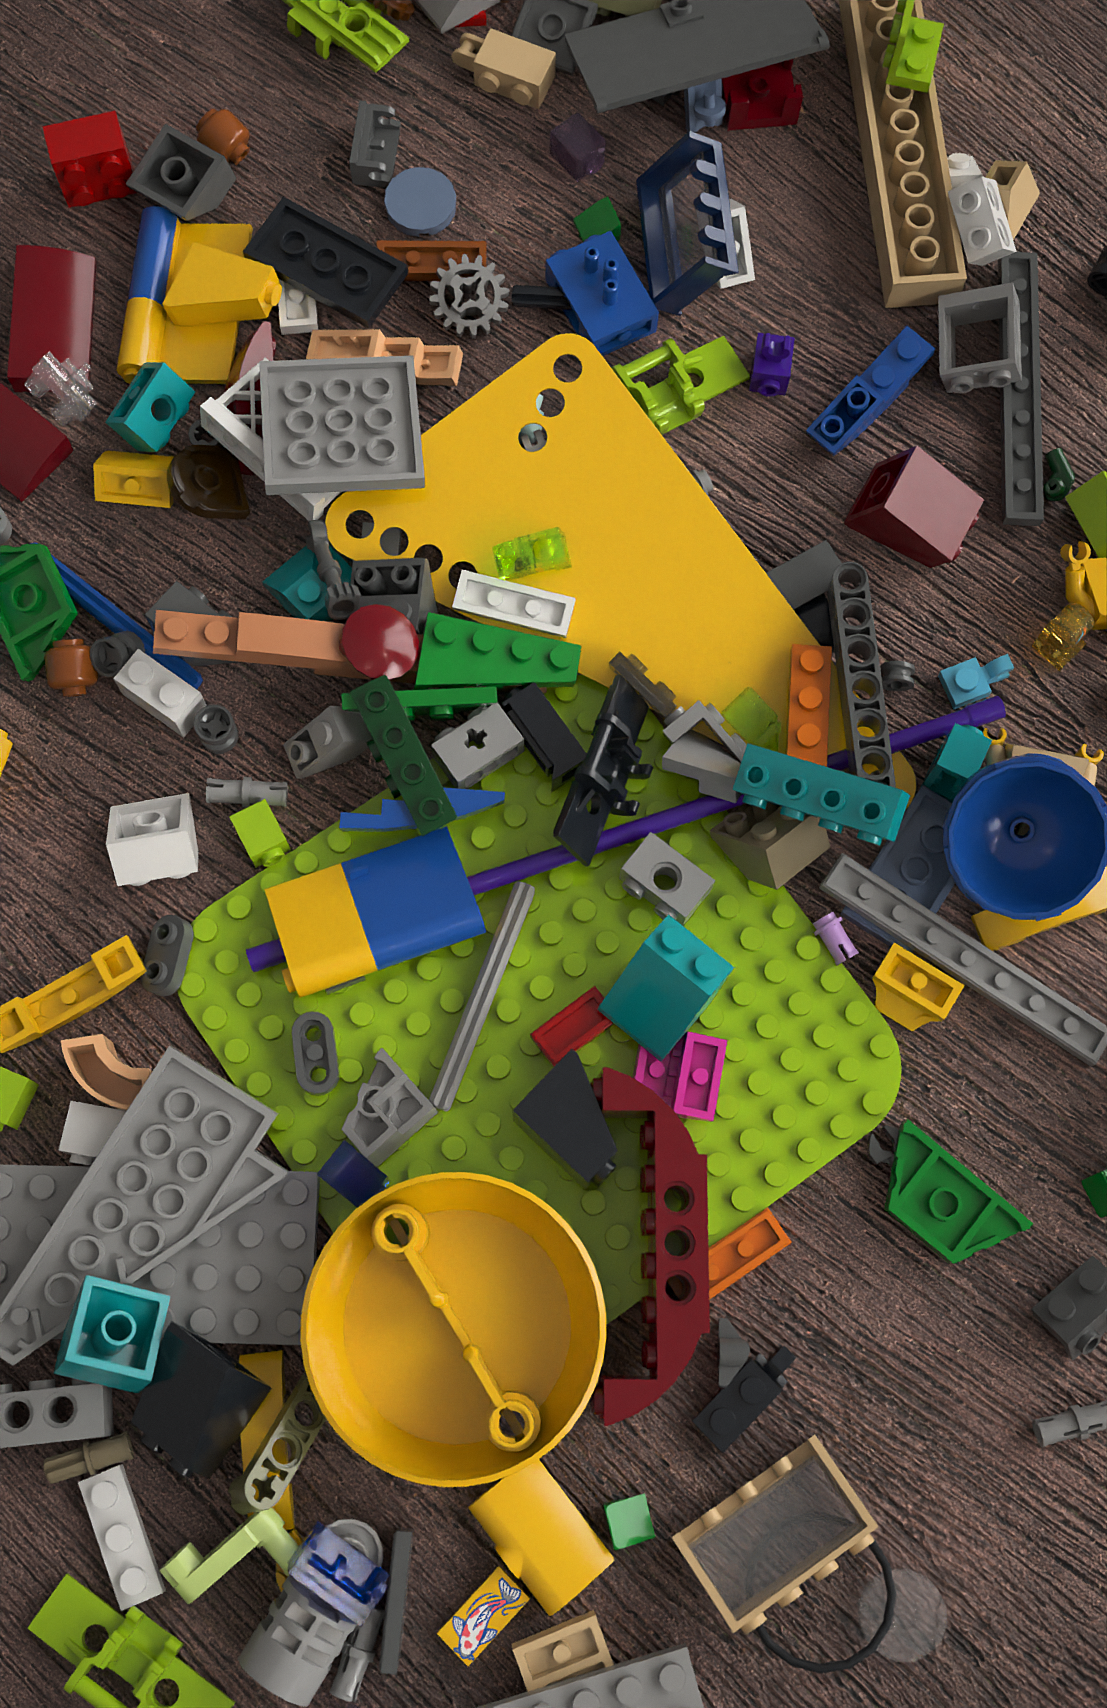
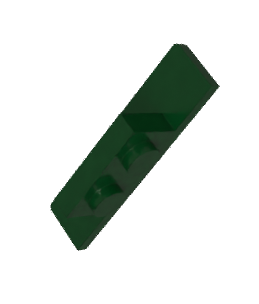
M382 675L350 691L373 738L366 743L376 763L384 760L390 772V775L384 777L394 799L402 796L422 837L455 821L457 814L388 677Z

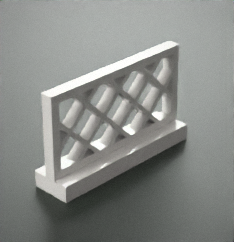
M258 363L218 399L214 400L210 397L200 406L201 426L265 482L263 439L255 433V424L262 425V415H255V401H261V391H255L254 383L260 378ZM234 400H250L251 415L233 414L227 406ZM341 492L280 494V496L308 521H314L323 516L324 508Z

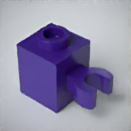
M770 333L757 334L749 391L758 392L764 396L786 395L791 375L795 337L772 335Z

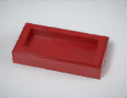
M593 986L530 1034V1038L552 1067L571 1049L578 1052L614 1024L597 1010L604 997L596 986Z

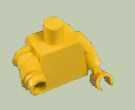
M1078 542V554L1075 557L1072 555V545H1063L1060 551L1061 557L1069 562V566L1065 568V596L1067 601L1081 617L1086 618L1090 629H1107V558L1089 559L1091 550L1086 542Z

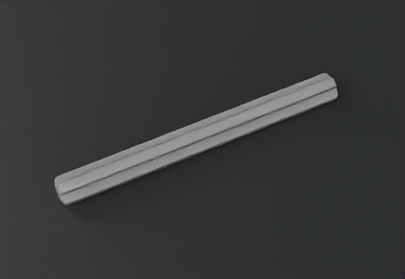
M517 881L513 886L429 1098L430 1103L436 1109L449 1111L534 897L535 888L529 884Z

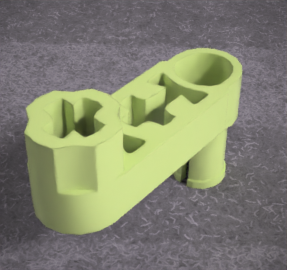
M272 1507L253 1513L205 1557L200 1554L191 1542L187 1543L159 1571L184 1601L190 1604L256 1546L258 1548L263 1546L283 1569L286 1576H289L300 1567L309 1555L302 1550L284 1529L285 1521Z

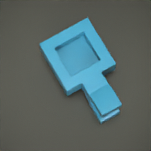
M1008 654L990 661L983 667H980L975 657L941 670L938 677L953 709H957L988 697L992 692L989 684L1008 678L1010 676L1009 671L1013 670L1014 666Z

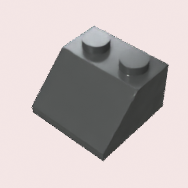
M165 123L126 182L128 188L188 221L218 208L237 178L224 156Z

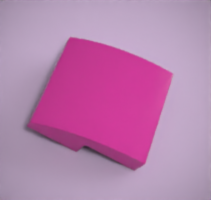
M687 1031L662 1062L639 1044L633 1078L652 1089L674 1110L678 1117L713 1122L728 1040Z

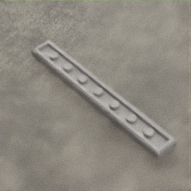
M844 853L839 855L819 889L1090 1067L1096 1065L1107 1046V1026Z

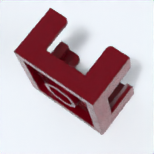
M794 58L721 79L722 99L725 101L727 131L797 125L803 93L801 84H796L794 87L792 76Z

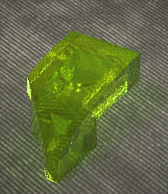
M747 687L720 714L749 744L778 752L781 722L777 721V714L751 687Z

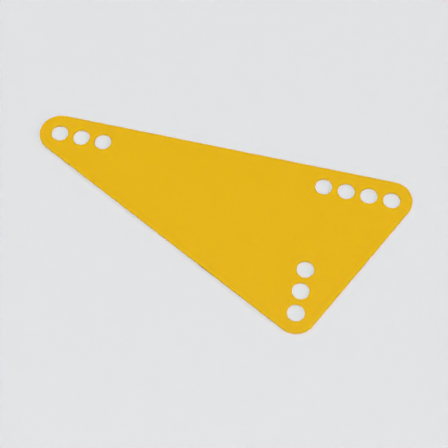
M571 333L556 335L548 339L421 435L425 488L346 491L331 504L325 520L327 535L332 546L342 555L354 561L414 558L416 551L420 547L434 545L440 549L443 555L440 568L431 573L435 600L452 610L457 589L449 581V571L458 562L472 564L478 574L576 598L566 638L457 610L454 611L481 624L581 645L578 673L608 688L612 685L615 675H622L645 700L650 709L666 717L680 706L687 711L698 700L704 706L711 703L725 719L720 725L730 737L737 733L746 745L749 743L786 755L792 644L820 646V644L597 348L588 339ZM567 354L577 357L582 364V372L579 378L569 383L557 379L553 371L555 361L560 356ZM547 389L559 391L565 400L562 412L554 417L543 416L536 408L538 395ZM528 424H538L547 433L545 446L535 452L523 449L518 440L521 429ZM358 510L368 512L374 520V528L371 534L361 539L352 537L346 530L348 516ZM393 527L402 529L408 536L406 550L397 556L386 554L380 546V538L383 532ZM538 539L545 569L544 572H537L534 569L536 565L530 543L532 540ZM530 556L533 570L527 568L524 572L518 574L515 568V561L520 559L527 560ZM832 660L828 755L846 749L837 668ZM853 691V694L860 699L856 692ZM703 720L692 729L722 744ZM862 726L857 728L858 732L865 737L875 736L873 730L868 727ZM899 751L892 754L896 788L910 795L906 806L907 809L915 796L916 777L911 765ZM873 764L862 765L863 770L868 774L879 770Z

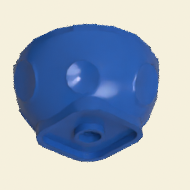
M1028 753L993 763L978 770L969 777L956 794L951 807L946 813L943 824V849L954 882L969 900L978 904L983 909L1015 920L1039 921L1062 915V912L1077 905L1101 880L1107 865V805L1097 788L1077 770L1062 760L1048 755ZM1018 823H1027L1029 829L1025 835L1019 836L1014 833V827Z

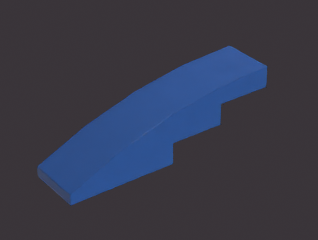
M443 787L457 814L456 820L467 818L504 804L505 792ZM382 799L381 815L340 813L339 828L342 831L387 832L418 828L403 800Z

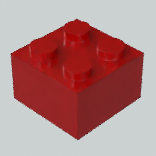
M115 110L42 126L51 165L68 208L88 206L93 202L111 198H123L129 194L137 193L126 185L134 169Z

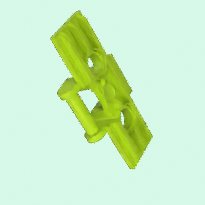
M282 0L292 8L287 13L288 31L295 37H299L302 32L301 26L316 36V53L324 59L329 57V46L333 42L338 47L342 46L376 73L409 43V37L381 16L382 11L376 9L373 3H369L366 0H342L350 7H347L340 0Z
M721 336L685 355L675 341L669 338L663 341L662 347L624 366L617 364L612 367V370L661 435L701 416L705 409V401L750 379L749 373L725 336ZM668 360L670 361L668 378L650 388L647 387L644 381L633 383L631 380ZM688 373L699 375L703 381L702 384L694 387Z
M68 1573L27 1628L77 1667L63 1689L70 1695L75 1691L95 1708L128 1707L86 1675L94 1666L100 1667L102 1670L108 1667L134 1687L132 1693L140 1700L137 1708H232L236 1703L176 1656L184 1643L174 1635H171L134 1605L124 1617ZM91 1625H101L108 1632L109 1638L101 1651H92L85 1643V1633ZM162 1679H171L178 1685L179 1697L172 1705H162L155 1697V1687Z

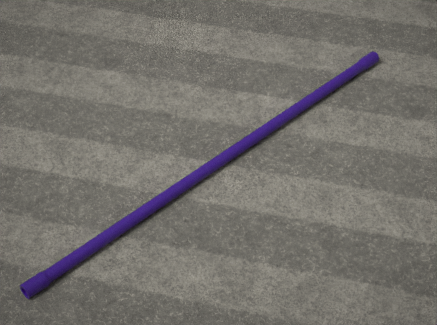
M994 696L965 706L959 711L889 734L891 754L946 736L955 723L961 726L979 727L1005 718L1006 710L1004 703L999 696ZM847 748L827 755V767L838 771L849 769ZM741 794L736 803L707 795L604 830L594 855L643 839L650 832L657 834L746 804L742 802L744 795ZM563 845L468 876L467 879L473 894L477 895L578 861V859ZM280 938L246 949L253 973L286 962Z

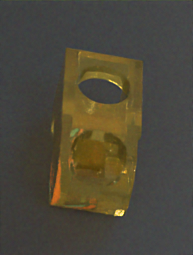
M1070 602L1045 626L1031 646L1060 672L1086 646L1087 643L1082 638L1094 627V620L1083 606Z

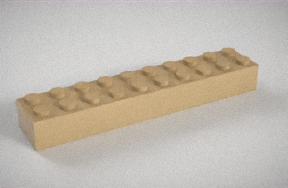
M839 0L885 308L938 304V296L962 292L967 276L960 233L948 195V191L952 190L934 75H932L928 93L885 84L889 68L882 67L887 44H895L889 42V34L894 14L902 15V13L896 12L898 0ZM921 0L914 1L912 17L924 19Z

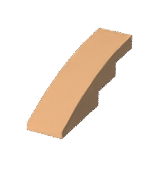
M380 329L312 330L306 359L413 355L416 384L457 386L464 353L459 345H424L419 337L385 338Z

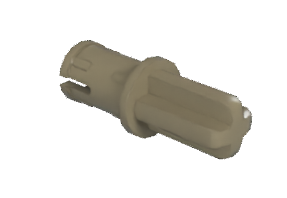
M125 1431L122 1434L91 1444L86 1440L83 1441L82 1447L46 1458L43 1462L46 1479L49 1483L54 1484L87 1472L93 1476L96 1475L98 1469L128 1459H134L129 1433Z

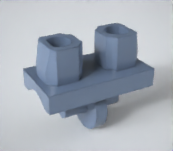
M721 79L684 89L687 131L696 133L703 127L723 124L722 117L725 114L726 106L725 101L722 99Z

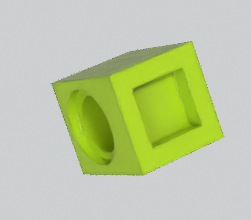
M266 799L229 816L255 868L261 865L264 867L272 866L285 858L284 853L291 850Z

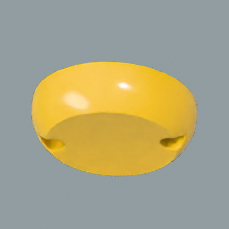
M441 1172L423 1175L397 1183L371 1197L344 1220L324 1246L313 1267L304 1295L300 1338L303 1363L311 1391L321 1412L335 1432L349 1447L372 1465L393 1476L418 1484L437 1487L479 1485L510 1476L533 1464L553 1449L572 1429L588 1404L596 1387L603 1364L607 1337L606 1309L602 1287L595 1266L584 1244L571 1226L543 1200L513 1183L488 1175L468 1172ZM398 1219H403L408 1224L409 1235H407ZM388 1225H390L401 1245L393 1244L388 1240L386 1235ZM513 1411L519 1412L523 1416L525 1421L524 1429ZM502 1414L515 1436L508 1435L501 1429L500 1417Z

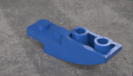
M907 325L860 377L856 375L806 429V433L832 456H835L867 429L908 387L911 378L934 355L935 348Z

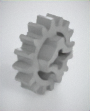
M463 254L461 264L457 265L450 258L448 259V271L442 268L437 269V276L441 281H431L430 289L438 294L430 296L429 301L430 305L439 306L434 311L435 320L445 318L443 324L445 331L455 326L457 327V337L460 338L464 330H469L471 338L476 339L477 329L481 328L488 335L491 330L490 322L497 325L501 324L502 318L497 312H507L508 304L501 299L509 296V288H500V285L505 281L504 274L493 275L495 263L492 262L487 267L482 266V256L480 255L477 256L474 263H469L467 254ZM466 273L475 274L473 277L462 278L459 276ZM489 284L494 294L493 305L485 297L484 293ZM446 289L454 297V302L451 304L450 309H448L444 299ZM476 290V302L469 299L466 303L462 304L463 292L470 294ZM477 315L479 319L464 320L465 316Z

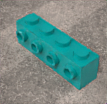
M747 743L732 789L744 795L743 803L761 809H766L767 803L775 804L782 807L781 815L799 821L804 820L805 814L820 819L819 827L837 833H842L843 827H848L858 831L857 839L879 846L882 839L895 842L910 797L908 793L901 789Z

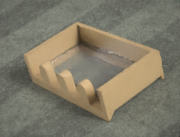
M813 1435L805 1443L777 1461L752 1481L742 1486L734 1494L710 1509L688 1527L671 1537V1539L730 1630L734 1633L741 1628L744 1634L747 1635L767 1620L763 1611L775 1602H778L780 1607L784 1608L802 1595L803 1592L799 1587L801 1583L812 1575L819 1582L835 1571L839 1566L834 1559L849 1549L852 1555L855 1556L873 1543L875 1540L870 1533L879 1526L816 1435Z

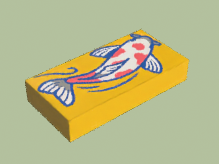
M498 1565L437 1631V1635L469 1666L530 1600V1596Z

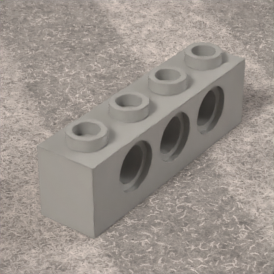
M72 1378V1386L55 1387V1379L30 1381L29 1391L12 1392V1384L0 1385V1448L114 1435L112 1387ZM63 1397L69 1398L74 1406L73 1415L66 1422L60 1420L56 1414V1405ZM21 1401L30 1410L29 1420L22 1427L17 1425L13 1419V1410Z

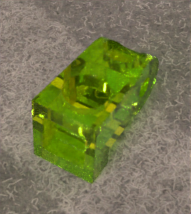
M559 527L517 537L514 540L492 547L498 577L502 580L516 579L548 570H561L572 567L565 534Z

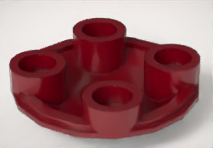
M373 604L359 608L348 617L342 629L339 649L342 655L347 658L358 672L373 680L386 675L389 681L401 677L412 668L418 657L419 639L414 626L403 613L391 606Z

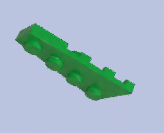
M428 612L413 690H428V687H447V689L470 686L497 687V689H502L503 686L522 685L526 688L533 682L539 688L573 687L577 679L581 645Z

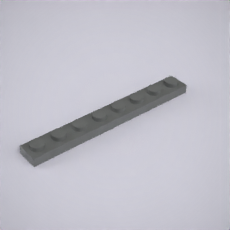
M1015 252L998 259V285L1013 282L1020 303L1022 381L1012 382L1005 387H1000L1002 524L1040 526L1044 520L1038 253ZM1007 317L999 318V360L1008 359Z

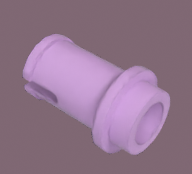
M831 912L813 923L816 929L813 933L815 936L820 935L837 966L846 961L838 945L842 946L849 959L859 952L855 949L840 923L843 920L842 917L837 918L835 913Z

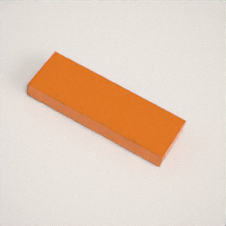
M768 1207L709 1247V1300L792 1243ZM671 1276L668 1278L667 1284L676 1298H679L683 1289L682 1283L677 1277Z

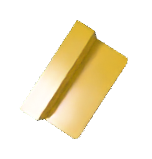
M104 451L93 464L95 501L170 508L173 504V495L167 483V469L174 457Z

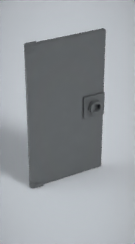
M672 0L671 2L659 5L660 8L564 34L567 46L597 114L814 52L824 51L830 47L828 36L818 24L805 0Z

